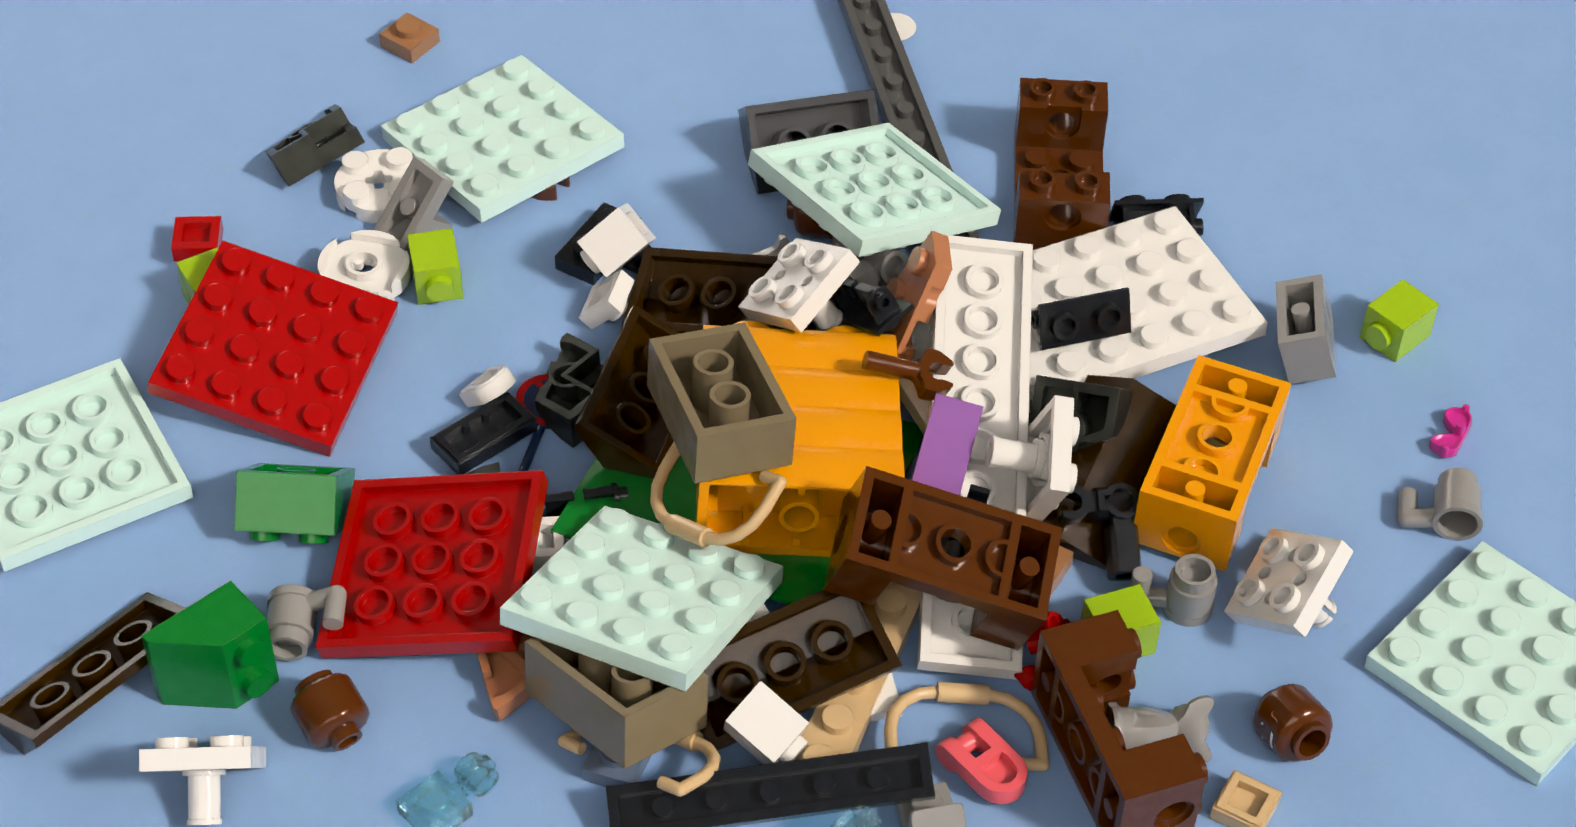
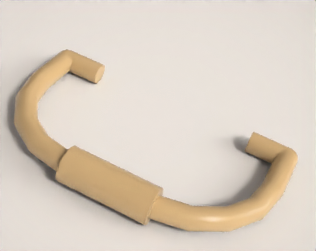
M673 441L659 465L651 484L650 504L656 519L665 526L667 533L704 548L709 545L724 546L741 541L758 529L776 504L787 484V480L784 476L771 471H761L759 475L760 481L771 486L759 507L746 522L736 529L724 533H715L711 528L679 515L669 514L666 511L663 503V488L670 471L680 456Z
M937 682L936 686L917 687L899 696L887 711L884 725L885 748L898 746L897 726L899 716L908 706L919 700L935 698L936 702L988 705L989 702L1005 705L1019 713L1030 726L1034 738L1036 758L1022 757L1027 765V770L1046 771L1049 768L1047 736L1041 719L1027 703L1010 693L990 689L989 685Z
M573 729L558 738V745L561 748L578 755H583L587 748L586 744L580 741L584 737ZM699 731L674 744L692 752L700 751L707 758L706 765L681 782L666 776L659 777L657 781L659 789L682 797L705 784L713 776L714 771H718L721 757L715 746L705 740L703 734Z

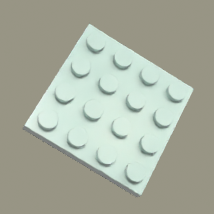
M523 55L510 59L504 64L474 77L470 81L438 95L427 103L409 112H405L380 126L383 140L392 148L404 147L410 150L413 157L425 159L452 179L454 183L448 195L481 223L625 147L623 132Z
M890 123L751 149L748 161L750 168L858 257L871 256L874 253L905 248L909 245L924 242L931 231L945 235H956L995 226L998 224L1001 209Z
M121 358L0 402V565L3 572L194 498L191 484Z
M604 506L500 607V625L686 692L782 583L783 566L764 560L758 555L747 554L726 546L709 545L705 548L667 533L662 523H655L640 518L622 509Z
M1483 541L1367 655L1364 665L1365 669L1535 786L1539 785L1576 744V601Z

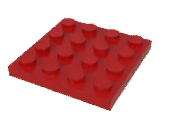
M222 241L148 381V393L330 457L394 321L399 302Z
M543 470L354 480L330 586L340 585L347 592L344 622L341 629L328 630L323 627L321 621L315 648L322 659L518 651L521 632L500 625V607L532 576L548 487V480Z

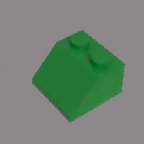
M257 463L237 470L234 531H249V539L257 541L279 540L280 533L299 534V542L329 543V536H335L343 530L355 478V468Z
M231 580L141 635L156 695L163 705L237 709L252 698L264 695L271 686L279 682L267 618Z

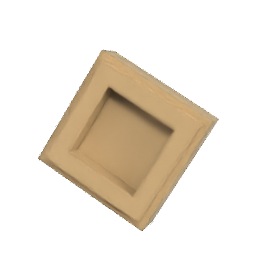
M1233 770L1215 801L1209 818L1227 827H1267L1280 803L1283 792Z

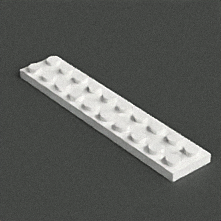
M946 235L949 238L953 270L944 290L938 297L934 310L932 349L939 350L954 362V365L946 375H938L931 372V376L953 383V387L946 396L984 406L960 496L967 498L971 484L991 490L987 500L988 505L1026 516L1027 472L996 467L988 468L985 466V451L991 435L1028 442L1033 244ZM934 400L929 401V416ZM941 538V545L945 551L948 539ZM920 592L918 670L1017 680L1014 674L1022 672L1023 645L1019 650H1015L969 636L975 608L959 603L947 602L934 595Z

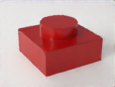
M221 216L175 217L171 245L173 261L179 262L219 247L223 237Z

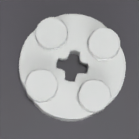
M396 147L391 150L376 149L365 152L350 151L346 153L341 160L342 166L337 170L334 178L336 200L339 207L344 212H346L345 207L355 212L356 219L377 223L413 159L412 152L404 147ZM384 183V188H375L374 184Z
M376 230L351 232L350 240L343 241L337 245V239H335L322 250L317 263L318 274L393 301L409 284L411 278L409 254L407 250L405 252L400 248V241L388 233ZM365 265H370V266H372V270H370V271H366V272H359V271H357V270H362Z

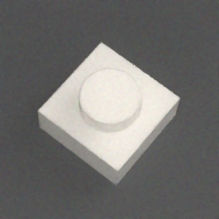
M621 269L592 286L579 319L590 329H594L608 320L613 322L619 319L627 309L629 303L627 298L635 280Z

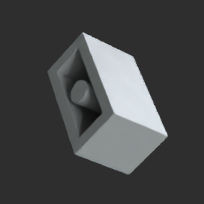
M1319 274L1276 282L1278 347L1288 382L1296 384L1336 377L1333 314L1323 275Z

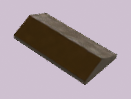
M645 247L622 326L634 304L680 333L703 330V325L726 326L740 321H754L748 319L738 306L747 297L751 285L768 272L778 260V256ZM765 324V325H767V326L770 327V328H774V329H785V328H781V327H777V326Z
M635 304L630 309L573 429L604 468L654 479L659 465L674 440L647 387L649 339L680 334V332Z
M1087 375L1085 383L1134 391L1127 418L1116 438L1072 452L1071 463L1076 464L1078 470L1076 484L1091 492L1095 487H1110L1114 483L1123 482L1133 486L1139 493L1176 405L1134 378ZM1064 498L1059 503L1058 508L1053 510L1042 522L1062 528L1059 546L1073 551L1074 559L1106 570L1103 530L1107 527V524L1093 522L1091 517H1084L1080 523L1075 525L1059 523V516L1064 511L1077 510L1076 503L1072 499Z
M820 590L746 623L704 670V673L708 675L707 727L699 730L703 734V738L712 743L717 751L736 743L737 741L723 730L725 720L760 681L797 713L801 714L902 668V664L873 606Z
M146 592L0 701V734L23 755L37 749L145 667L148 661L141 635L186 607Z

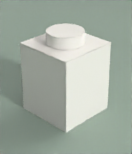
M626 203L614 210L578 240L577 243L583 249L580 255L586 265L597 274L602 272L607 278L654 241L656 237L631 206Z
M760 681L725 720L723 730L765 765L779 763L780 760L782 762L794 761L808 744V741L802 735L806 732L809 722Z

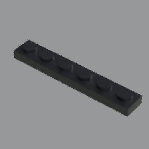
M928 742L714 771L713 776L705 784L682 797L659 789L657 787L658 779L606 786L610 827H735L935 799ZM691 775L670 777V779L681 782Z

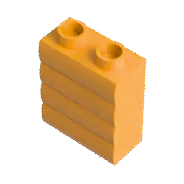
M757 321L734 323H746L797 419L792 465L768 469V471L784 476L787 480V484L776 504L757 530L741 541L724 546L748 554L830 557L843 499L865 467L869 466L905 478L899 377L862 369L863 356L867 350L898 357L896 335L881 334L877 336L846 325L835 326L826 331L803 330L801 333L789 329L770 328ZM703 325V329L720 327L716 325ZM761 471L696 483L695 522L711 528L715 533L734 530L752 516L771 485L760 481L759 475Z

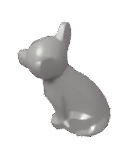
M1198 696L1187 704L1174 707L1170 712L1153 707L1129 708L1120 707L1116 702L1107 703L1108 721L1111 727L1117 726L1121 731L1126 750L1184 734L1193 753L1199 752L1205 762L1210 761L1212 758L1211 751L1205 742L1210 727L1208 714L1214 706V700L1211 696Z

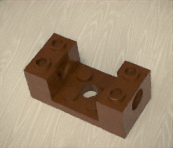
M1020 78L1014 137L1013 242L1033 244V250L1107 228L1111 204L1110 172H1103V146L1108 117V82Z
M866 466L843 499L823 590L873 605L890 582L975 608L969 636L1019 650L1046 621L1062 528ZM948 536L957 539L964 548V557L956 558L948 555L942 548L941 538Z
M1118 610L1041 630L1031 694L1096 826L1195 827L1197 814L1201 812V798L1204 785L1208 782V770L1202 755L1199 752L1193 753L1184 734L1126 750L1121 731L1117 726L1111 727L1107 719V703L1116 702L1120 707H1128L1131 695L1129 690L1134 689L1136 686L1133 670L1136 669L1137 659L1141 658L1142 655L1141 643L1136 631L1133 628H1127Z

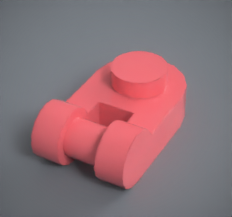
M973 719L963 726V733L956 738L949 736L935 746V753L940 763L948 771H955L986 801L995 804H1009L1018 800L1024 793L1028 776L1025 761L983 719ZM973 751L983 752L977 758L971 754Z

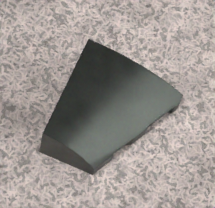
M338 105L330 106L324 110L326 113L324 117L309 124H304L290 136L265 151L288 186L295 184L365 143L357 127L349 122Z
M566 333L561 337L560 354L556 362L551 361L547 370L548 381L540 387L535 399V406L548 427L561 440L575 448L583 440L573 428L603 365L600 364L599 349Z
M1037 375L1028 426L1055 395L1074 398V417H1078L1080 421L1079 436L1075 446L1072 447V452L1111 440L1118 436L1125 423L1134 390Z

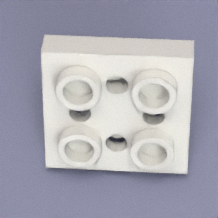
M795 238L793 242H790L781 249L778 254V260L768 272L751 285L747 297L738 307L750 320L801 333L812 322L817 331H826L829 328L838 326L843 319V313L840 309H837L830 298L860 261L848 248Z
M1055 395L1028 426V442L999 438L995 435H991V438L988 440L985 451L986 467L1027 472L1026 517L1043 521L1053 510L1058 508L1059 503L1069 493L1071 494L1074 491L1078 470L1077 465L1071 463L1072 447L1077 442L1080 430L1079 418L1074 417V398Z
M1271 528L1267 537L1260 544L1259 550L1244 577L1236 586L1234 594L1224 612L1236 623L1306 637L1311 627L1322 628L1333 620L1331 616L1322 610V607L1331 614H1336L1337 606L1328 596L1354 551L1343 540Z
M210 736V747H198V738H155V749H139V772L182 771V776H188L187 825L222 824L220 775H226V770L266 768V747L252 746V736Z

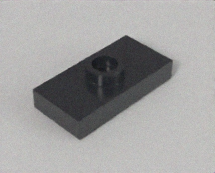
M506 392L431 436V449L457 475L465 474L537 431V419L509 392Z

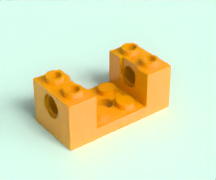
M1201 355L1197 356L1139 492L1134 524L1138 526L1139 544L1178 557L1187 554H1200L1209 558L1216 569L1226 572L1240 536L1247 501L1260 467L1267 468L1278 440L1291 383Z

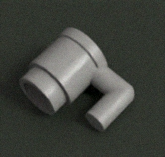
M1451 468L1442 472L1434 488V508L1418 509L1417 490L1411 487L1401 488L1398 491L1397 521L1399 525L1406 529L1433 528L1439 536L1455 541L1475 537L1483 527L1482 490L1478 484L1477 476L1465 468Z
M1187 554L1179 558L1170 572L1167 588L1151 587L1153 572L1148 567L1138 566L1133 570L1130 586L1140 584L1151 605L1156 608H1163L1166 616L1174 623L1186 627H1195L1206 623L1210 619L1214 608V597L1218 579L1215 565L1209 558L1200 554Z
M285 584L277 586L270 591L266 618L275 659L297 661L307 655L308 647L313 642L316 617L320 610L324 609L322 621L324 628L339 630L343 627L347 592L344 587L333 585L313 591L305 586Z

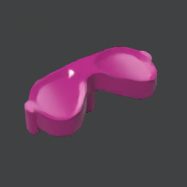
M1464 404L1462 408L1451 407L1445 411L1442 422L1449 433L1434 435L1429 442V448L1440 457H1454L1460 450L1472 424L1469 405Z

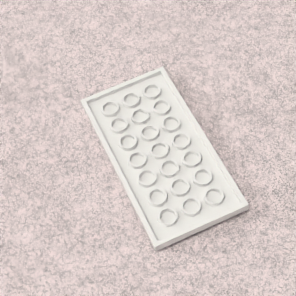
M1176 206L1033 250L1031 311L1037 310L1039 304L1128 287L1130 293L1131 333L1042 350L1040 330L1033 329L1031 325L1029 413L1031 412L1037 375L1085 382L1087 375L1137 378L1195 359L1198 355L1204 356L1265 336L1268 322ZM934 312L928 324L917 321L911 335L912 344L916 352L912 361L919 359L927 348L932 349ZM899 378L900 399L924 435L929 420V401L918 398L917 391L911 380Z

